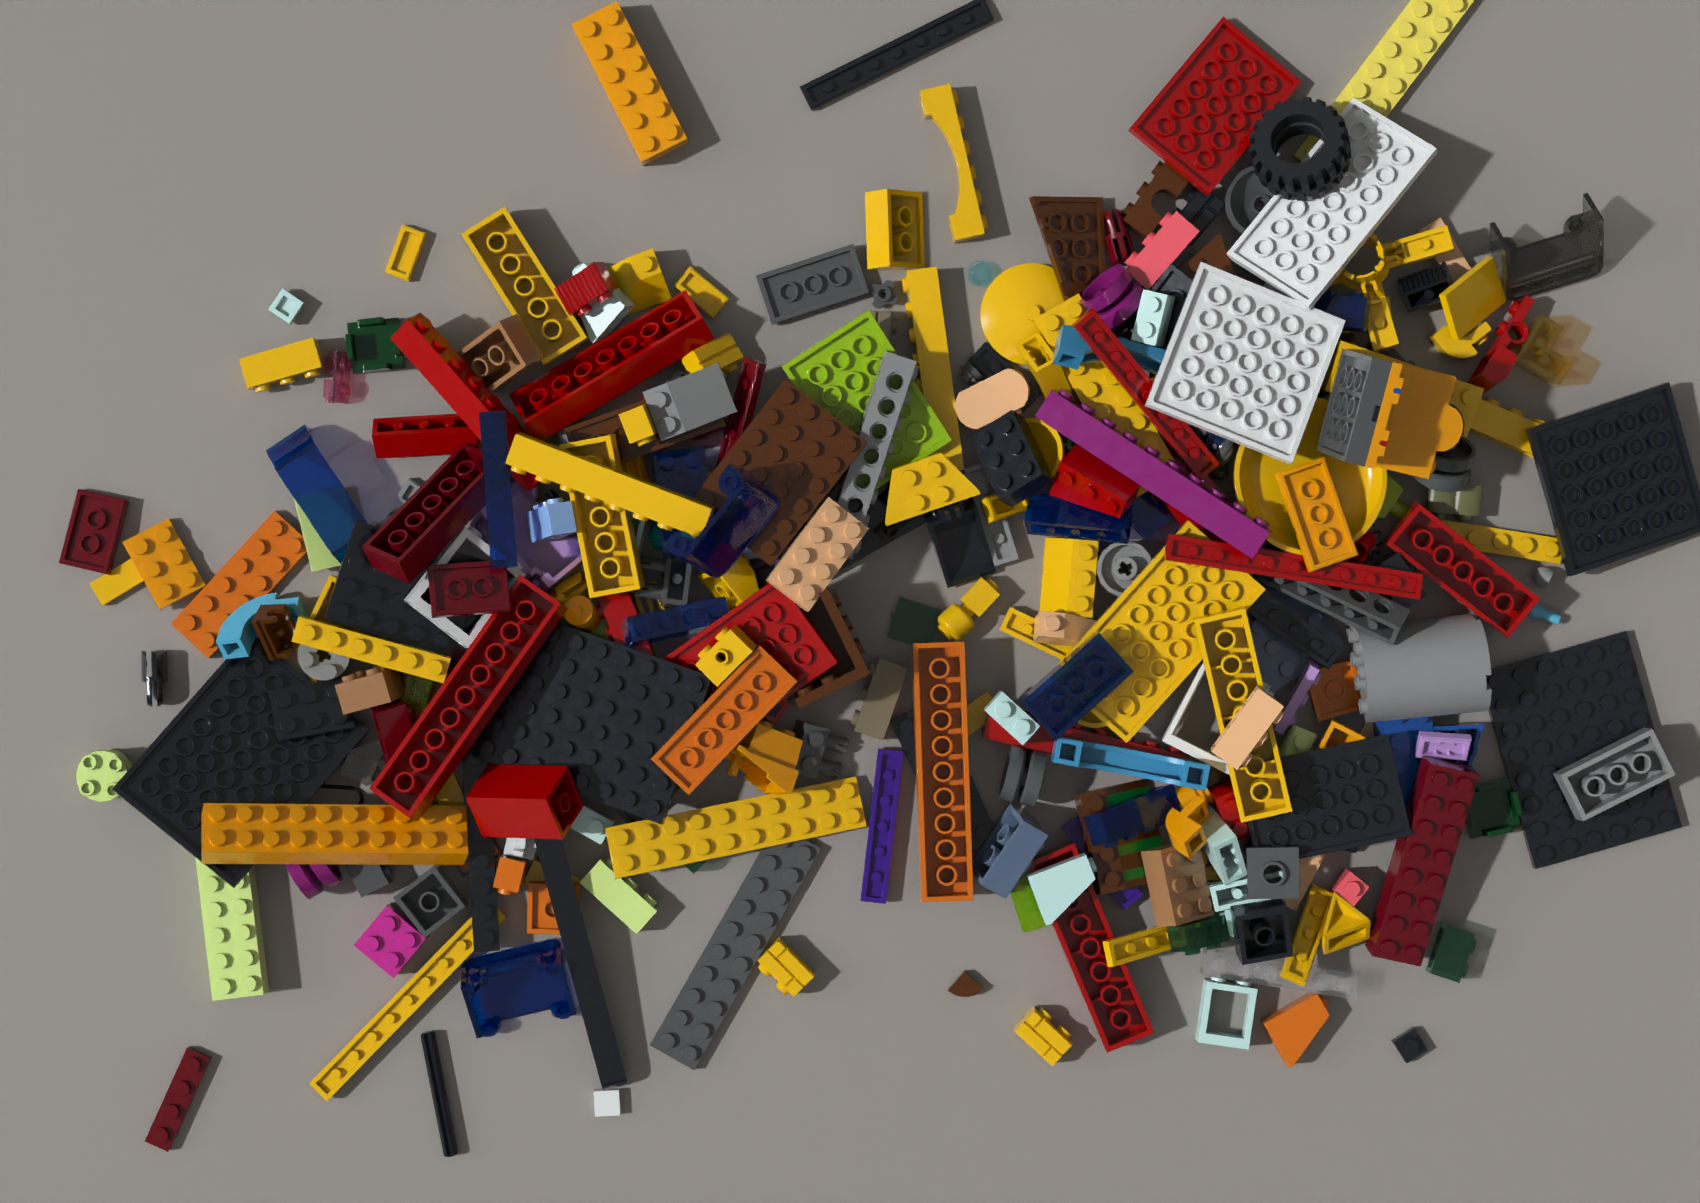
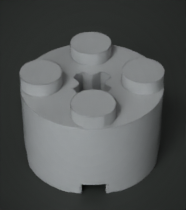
M302 644L299 645L298 662L302 670L316 680L329 681L343 675L350 665L351 658L328 652L331 655L330 660L325 659L323 662H320L321 657L318 655L320 649Z

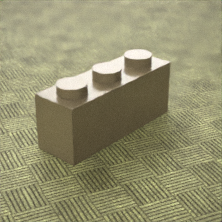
M878 658L877 662L872 661L869 669L870 674L868 675L872 677L869 687L863 686L859 700L863 701L861 710H855L851 724L855 725L854 731L882 741L884 740L908 667Z

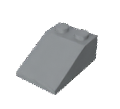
M719 363L642 392L661 441L737 412Z

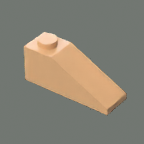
M1039 611L1034 619L1033 642L1075 646L1097 620L1067 613Z

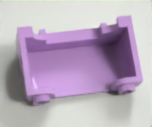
M516 481L483 507L471 522V526L483 535L480 539L489 545L492 542L503 551L501 555L509 561L512 558L523 567L521 571L526 575L524 578L547 593L582 562L578 536L574 535L569 538L567 535L556 540L531 543L526 513L534 510V505H539L536 501L539 497V488L536 487L527 493Z

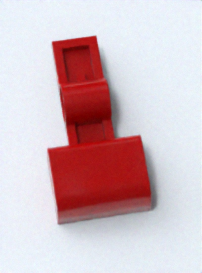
M1527 295L1519 301L1514 300L1507 311L1510 316L1507 321L1503 320L1497 327L1495 333L1498 336L1488 352L1481 358L1467 382L1484 388L1483 394L1507 377L1517 360V355L1511 350L1518 347L1528 338V328L1522 321L1535 300ZM1509 331L1515 332L1517 340L1511 338Z

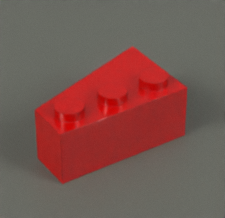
M1076 444L1060 461L1049 495L1121 518L1136 500L1140 485Z

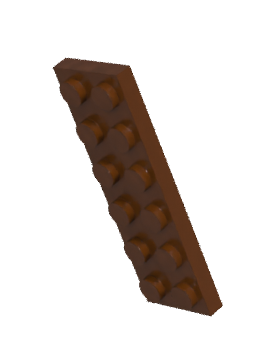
M642 400L564 428L569 442L615 434L620 460L623 463L727 425L725 417H722L661 441L657 433L655 434L656 440L638 446L637 441L630 444L618 414L647 404L646 400Z

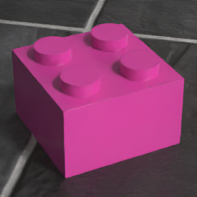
M390 903L383 909L354 946L394 978L430 934L424 938L408 916Z

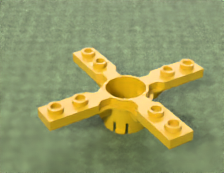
M1447 225L1385 244L1377 240V236L1372 233L1363 246L1374 248L1378 252V257L1382 259L1379 265L1375 266L1376 272L1372 271L1366 275L1355 277L1354 274H1350L1343 269L1330 285L1342 283L1347 288L1357 291L1374 352H1381L1400 346L1382 286V282L1387 278L1390 268L1400 265L1407 266L1454 252Z

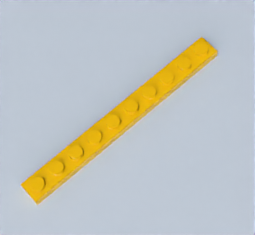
M497 907L499 926L507 916ZM472 917L309 1083L326 1101L346 1083L474 951Z

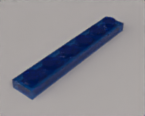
M505 411L479 412L491 569L515 568L518 565L510 465L505 463L509 454Z

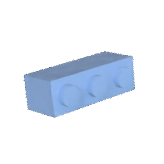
M563 498L549 499L547 502L534 505V510L526 513L531 543L556 540L577 532L572 501L563 502Z

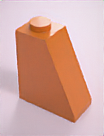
M1312 990L1260 1020L1288 1068L1295 1065L1330 1016L1326 1010L1330 1006L1322 993L1318 995Z

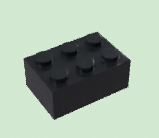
M1015 411L1007 412L969 436L999 500L1010 507L1017 505L1055 481L1025 418Z

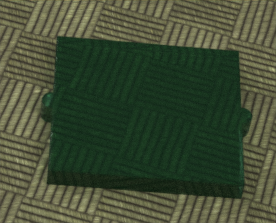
M899 597L895 612L891 614L892 621L887 637L908 644L931 643L934 633L938 632L936 628L938 624L937 618L942 613V610Z

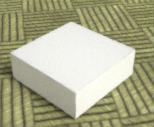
M620 1088L594 1090L595 1117L621 1115Z

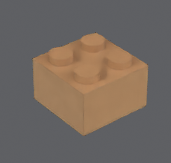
M378 665L366 671L363 669L343 676V682L335 685L343 715L389 703L407 694L400 671Z

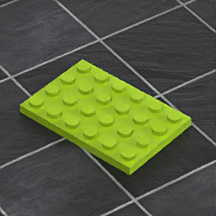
M866 310L783 364L782 368L795 387L857 434L884 350L894 354L897 353L871 312ZM894 374L889 378L888 384L890 388L900 386V375ZM910 381L907 390L911 392L907 406H902L899 416H902V422L899 430H894L891 440L894 441V447L891 455H886L883 465L886 466V471L882 481H877L875 490L890 481L892 468L927 457L952 441L915 381ZM886 399L882 401L880 409L883 413H888L893 409L892 400ZM877 424L872 429V434L876 438L882 437L885 433V426L883 424ZM868 449L864 454L866 462H873L877 458V451L875 449ZM865 473L858 475L856 478V483L860 487L866 486L869 482V476Z

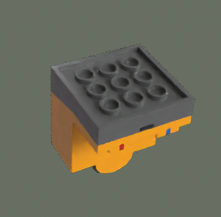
M1342 349L1316 450L1347 463L1372 469L1379 467L1429 479L1430 474L1434 472L1436 467L1435 455L1453 450L1459 444L1464 434L1465 422L1463 415L1457 406L1450 403L1451 397H1454L1457 390L1456 377Z

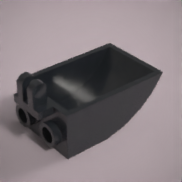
M972 497L923 513L948 588L996 572L979 512Z

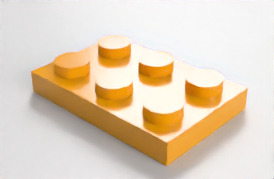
M169 518L122 542L159 610L206 586Z

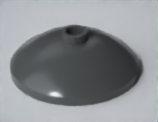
M1253 166L1239 172L1230 182L1225 194L1227 217L1232 226L1241 234L1244 233L1261 212L1256 208V203H1261L1265 207L1274 196V194L1269 192L1268 187H1264L1260 183Z

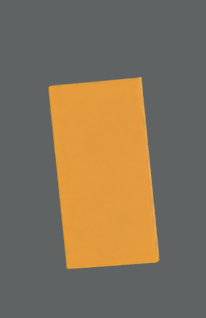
M1325 456L1275 473L1308 572L1359 555Z

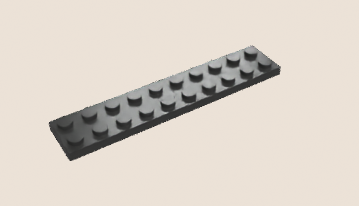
M805 839L761 849L650 1046L695 1070L821 847Z

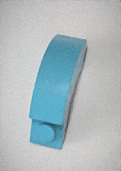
M277 592L254 598L232 612L222 624L216 639L224 659L249 657L253 642L258 637L252 620L260 605L286 604L294 623H297L298 616L303 615L307 617L300 598L280 599Z

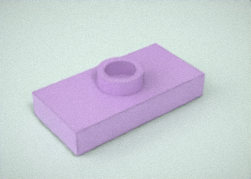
M1419 731L1415 755L1417 758H1422V755L1439 759L1467 761L1472 738L1470 734Z

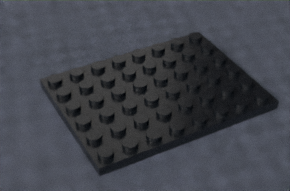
M558 622L478 736L472 756L492 764L568 766L579 795L658 824H664L677 784L651 760V757L707 700L712 681L704 673Z
M1626 631L1492 668L1491 675H1486L1487 683L1492 689L1488 712L1506 775L1510 779L1512 790L1517 791L1523 814V816H1519V820L1534 869L1682 827L1669 779L1585 821L1575 819L1553 775L1556 771L1642 728L1654 730Z
M256 638L249 657L226 659L112 790L202 862L201 814L204 803L307 804L368 733L369 728L353 716L355 729L277 742L268 691L310 684L312 682L284 659L269 660L261 641ZM255 864L204 865L232 888H235Z

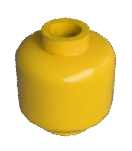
M953 603L938 616L937 621L939 625L937 629L949 641L953 639L960 641L975 627L972 619L974 613L965 604L960 607L958 604Z

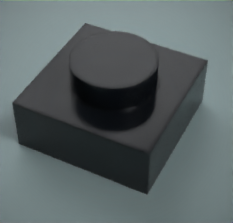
M1413 1027L1391 1040L1405 1063L1410 1062L1428 1050Z

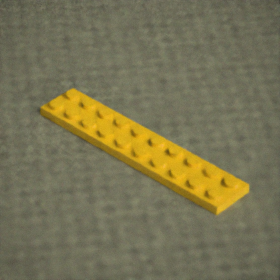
M855 776L793 789L792 794H768L667 815L664 824H658L646 819L605 828L614 876L615 879L863 828L867 825Z

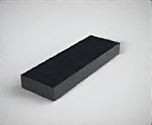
M987 342L968 360L986 378L1007 368L1015 369ZM1030 382L1029 400L1025 406L1020 408L1023 413L1041 395Z

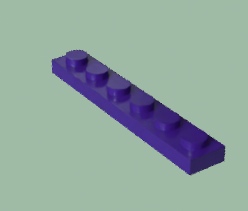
M878 748L860 901L886 904L904 751Z

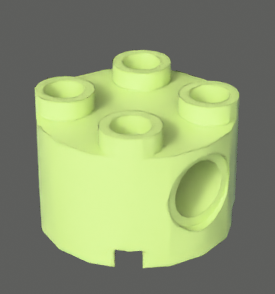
M113 749L94 751L84 756L76 772L80 793L98 802L119 798L120 796L112 788L133 766L131 761L122 752Z

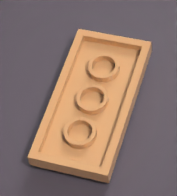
M826 497L767 577L766 581L806 612L810 611L820 597L819 593L825 590L869 528L830 497Z

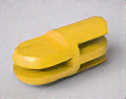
M579 571L554 586V589L547 593L564 606L574 596L586 597L589 595L587 582L582 578V574Z

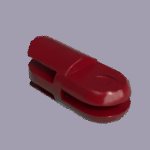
M1112 208L1113 219L1108 209L1104 212V224L1107 235L1104 237L1112 266L1118 264L1117 255L1120 262L1125 263L1128 259L1126 248L1129 257L1134 252L1130 232L1125 230L1121 212L1117 208Z

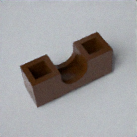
M1158 162L1151 172L1154 178L1149 184L1144 181L1136 192L1140 196L1135 204L1129 202L1121 213L1125 217L1123 219L1124 226L1143 240L1151 231L1153 232L1163 218L1152 207L1153 196L1157 193H1166L1173 199H1176L1189 182L1166 162Z

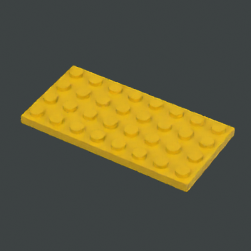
M1189 520L1175 534L1210 540ZM1165 545L1051 671L1050 676L1127 743L1202 661L1203 658L1193 617L1244 606L1247 611L1266 590L1248 573L1164 560Z

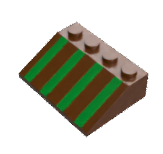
M1140 779L1074 794L1087 858L1092 857L1097 868V872L1093 873L1095 877L1093 881L1095 893L1103 895L1147 884L1141 851L1162 846L1148 779Z

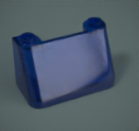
M732 464L725 468L718 480L719 489L728 499L700 534L694 538L688 532L678 531L671 535L663 545L674 556L712 577H721L729 571L779 507L778 497L745 468Z
M547 939L476 956L464 961L461 965V991L476 1038L494 1036L500 1030L503 1020L549 1009L552 1016L560 1019L577 1015L561 943L557 939Z

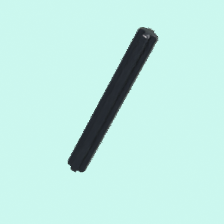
M427 1031L423 1032L420 1037L443 1155L445 1157H452L457 1155L458 1149L435 1032Z

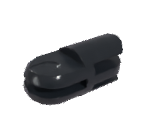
M141 651V682H146L147 705L152 707L153 701L152 682H157V706L159 707L163 704V681H168L167 651H162V676H157V651H151L152 677H147L146 651Z

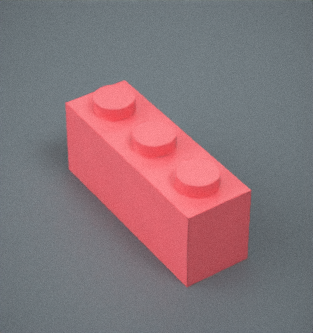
M1177 211L1174 214L1168 212L1159 222L1162 228L1156 234L1151 231L1142 242L1145 245L1143 250L1139 254L1134 251L1125 261L1128 265L1126 270L1147 290L1151 288L1168 266L1199 233V230Z

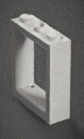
M472 526L469 528L464 527L432 563V565L447 564L467 539L490 559L506 560L507 572L512 575L508 582L509 589L519 575L526 576L521 571L523 567L512 558L509 561L501 555L503 551L494 543L490 542L488 545L480 539L483 535ZM426 571L404 601L461 646L469 648L492 614H483L468 634L446 617L432 618L431 606L421 598L422 594L429 587L428 572Z
M1202 659L1162 737V741L1230 775L1228 765L1224 760L1174 734L1206 672ZM1263 682L1264 691L1273 696L1274 693L1269 690L1271 685Z

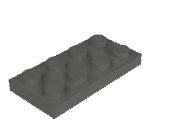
M853 244L756 275L772 325L869 294Z

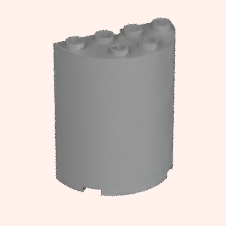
M1475 613L1409 619L1406 621L1393 646L1353 626L1346 629L1347 644H1351L1353 652H1350L1351 666L1356 667L1358 675L1354 676L1356 691L1360 690L1361 699L1358 700L1359 712L1364 714L1366 723L1489 711L1492 689L1487 683L1486 675H1491L1490 655L1482 622L1480 619L1477 620Z

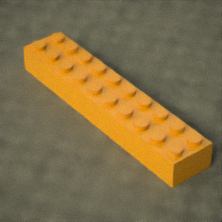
M204 803L201 814L202 864L464 865L468 856L466 806L430 805L421 819L416 821L408 818L392 805Z

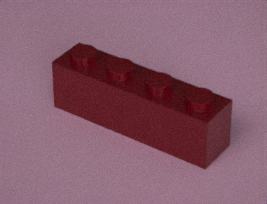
M400 698L370 708L385 765L412 728L410 720L413 719L411 707L409 704L406 705Z

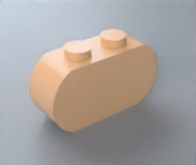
M1007 368L959 392L955 401L958 419L969 428L979 429L987 426L1011 410L1021 414L1020 408L1027 404L1030 397L1029 382L1021 372Z

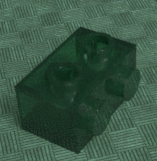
M1211 915L1182 925L1166 927L1171 952H1185L1186 956L1201 953L1200 949L1204 947L1206 950L1220 948V943L1230 940L1225 915Z

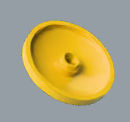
M1037 263L1013 266L999 274L984 294L980 309L982 331L989 345L1010 362L1027 366L1016 344L1036 332H1039L1042 336L1034 322V318L1064 302L1053 268Z

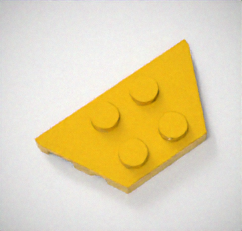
M941 452L892 468L885 525L888 526L979 495L980 491Z

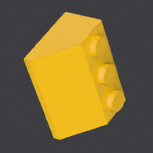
M894 189L865 192L867 269L889 271L925 268L922 192Z
M1045 537L1039 611L1067 613L1093 618L1099 541Z

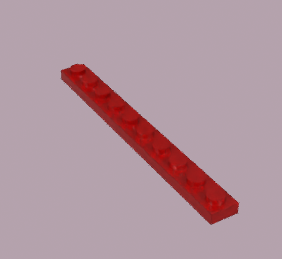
M1167 534L1164 560L1414 600H1420L1424 574L1344 561L1308 572L1303 555L1261 549L1258 555L1252 559L1229 543Z

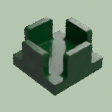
M383 317L367 318L347 323L348 334H345L348 360L352 363L354 375L405 369L403 352L390 339L400 328L398 317L388 319Z
M1509 777L1477 784L1465 821L1469 838L1493 837L1513 832L1514 828L1521 827L1519 816H1523L1517 791L1512 790Z

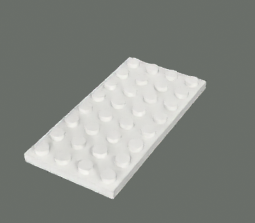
M1355 98L1350 101L1340 114L1345 121L1351 146L1350 166L1347 172H1342L1344 178L1339 184L1334 182L1332 184L1333 189L1328 193L1322 191L1319 193L1320 197L1312 199V196H1307L1305 201H1297L1296 197H1291V200L1283 199L1281 193L1274 195L1227 252L1229 259L1289 298L1298 301L1308 310L1312 309L1437 154L1436 147ZM1319 139L1301 163L1311 160L1321 151L1324 145L1321 139Z

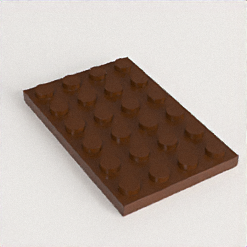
M784 379L694 495L693 499L714 506L715 510L711 520L767 564L773 566L868 443L788 380Z

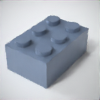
M1010 803L972 859L974 876L982 886L1006 899L1009 893L1016 889L1022 874L1031 867L1032 859L1038 851L1043 849L1049 835L1035 817Z

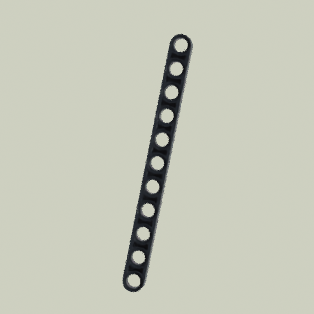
M534 839L602 1089L606 1090L626 1084L625 1071L562 840Z

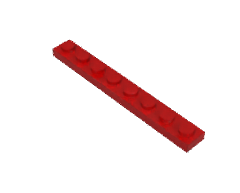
M1090 308L1071 325L1194 475L1203 479L1220 464L1186 422L1145 406L1154 382L1094 309Z

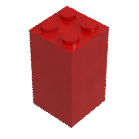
M488 764L465 797L482 837L563 840L584 806L568 766Z

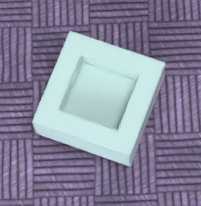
M282 288L268 310L291 325L305 303Z

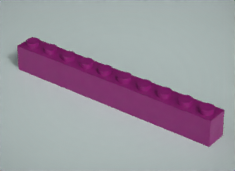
M1061 388L1059 391H1050L1035 417L1253 559L1258 555L1273 532L1268 528L1270 524L1259 516H1256L1255 519L1246 514L1248 509L1237 502H1234L1232 505L1224 499L1226 495L1218 489L1212 487L1209 490L1202 485L1204 481L1192 473L1188 476L1180 471L1182 466L1175 461L1168 459L1166 462L1159 457L1160 452L1150 445L1143 447L1137 443L1139 438L1126 430L1124 433L1120 432L1115 428L1117 424L1104 416L1100 419L1094 415L1095 409L1083 402L1081 405L1077 404L1072 400L1074 396Z

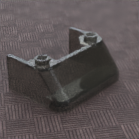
M1588 193L1583 194V213L1569 217L1564 223L1562 234L1517 247L1512 238L1502 236L1495 222L1490 223V252L1495 259L1503 291L1507 299L1510 301L1521 300L1526 295L1531 297L1594 277L1600 273L1603 268L1604 219Z

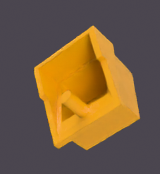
M760 720L725 757L730 762L727 774L736 777L740 769L745 773L744 778L762 793L792 794L799 773L795 769L803 740L795 738V733L785 729L777 731L772 729L773 724Z

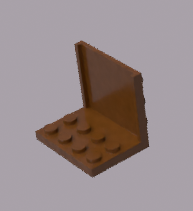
M829 589L819 593L855 667L837 676L835 672H832L822 677V683L815 687L810 683L797 691L798 695L795 696L799 709L870 674L861 654L865 653V650L858 637L852 638L849 631L854 628L847 615L841 616L838 607L842 606L836 592L830 593Z

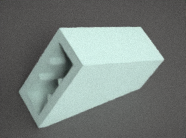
M580 263L572 271L573 276L591 263ZM619 288L611 293L613 295L611 299L602 304H599V302L591 306L593 310L581 317L589 340L592 343H596L610 335L635 306Z
M1208 805L1207 808L1210 816L1201 824L1207 839V843L1202 847V850L1226 886L1246 876L1247 869L1237 836L1212 806Z
M1082 853L1027 874L1046 926L1052 924L1095 880L1093 873L1097 872V868L1092 857L1087 858V855Z

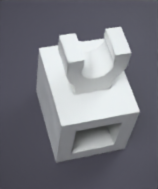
M507 838L503 855L534 861L538 852L534 839Z

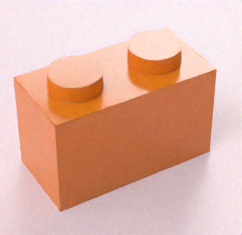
M508 855L500 856L493 887L499 888L498 893L513 896L514 893H519L523 889L530 860Z

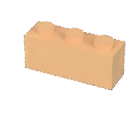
M1256 686L1210 748L1211 752L1236 770L1240 766L1245 767L1253 757V754L1250 752L1255 745L1261 746L1268 737L1269 733L1266 731L1272 723L1276 725L1285 713L1282 711L1284 705L1262 688Z

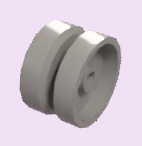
M1117 541L1107 545L1097 556V583L1105 592L1113 596H1120L1151 561L1150 554L1143 546L1133 541ZM1121 564L1127 566L1126 573H1119L1118 569L1121 568Z

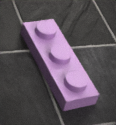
M1309 659L1283 704L1284 708L1282 711L1285 712L1283 717L1276 725L1273 724L1274 731L1283 735L1286 728L1291 729L1297 717L1294 715L1298 707H1304L1309 697L1307 692L1310 686H1316L1322 673L1319 672L1320 665L1317 661Z

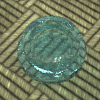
M976 261L968 267L967 279L972 285L983 287L990 282L992 269L986 262Z

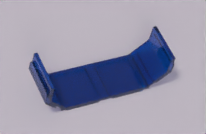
M303 425L267 449L266 452L278 475L332 555L341 564L354 521L369 523L316 446L310 434L312 432L311 428Z

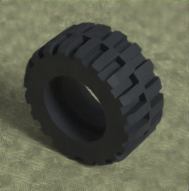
M1294 97L1289 98V102L1284 104L1280 101L1274 104L1275 108L1273 110L1267 109L1262 113L1263 119L1256 121L1253 126L1254 131L1250 134L1249 151L1255 173L1260 183L1264 187H1268L1269 192L1274 195L1281 193L1283 199L1291 200V197H1296L1297 201H1305L1307 196H1312V199L1320 197L1319 193L1322 191L1328 193L1333 189L1332 184L1334 182L1336 184L1341 182L1344 178L1342 172H1347L1350 166L1351 146L1345 121L1341 115H1338L1337 110L1333 106L1327 107L1326 102L1320 99L1313 102L1311 97H1303L1302 100H1297ZM1297 135H1313L1324 142L1321 151L1314 158L1303 163H1288L1276 156L1281 145Z

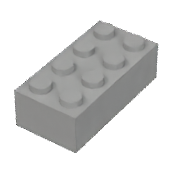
M1642 728L1553 773L1575 819L1585 821L1676 775L1654 730L1651 728Z

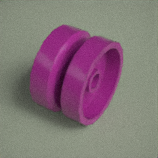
M1122 264L1107 269L1094 279L1082 293L1080 303L1087 311L1090 308L1094 309L1111 329L1125 321L1139 308L1143 288L1137 281H1131L1132 275Z
M285 864L293 881L308 899L322 893L323 884L330 888L343 880L338 864Z

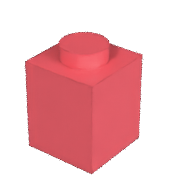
M1344 868L1329 886V889L1354 907L1369 889V886L1351 871Z

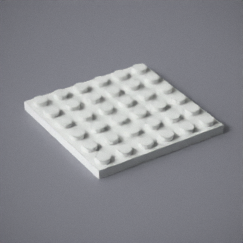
M1201 262L1145 406L1290 465L1294 460L1346 320L1314 307L1308 310L1292 298Z

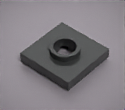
M1247 846L1248 899H1300L1299 846ZM1269 865L1279 866L1283 872L1282 879L1276 883L1266 881L1264 878L1266 867Z

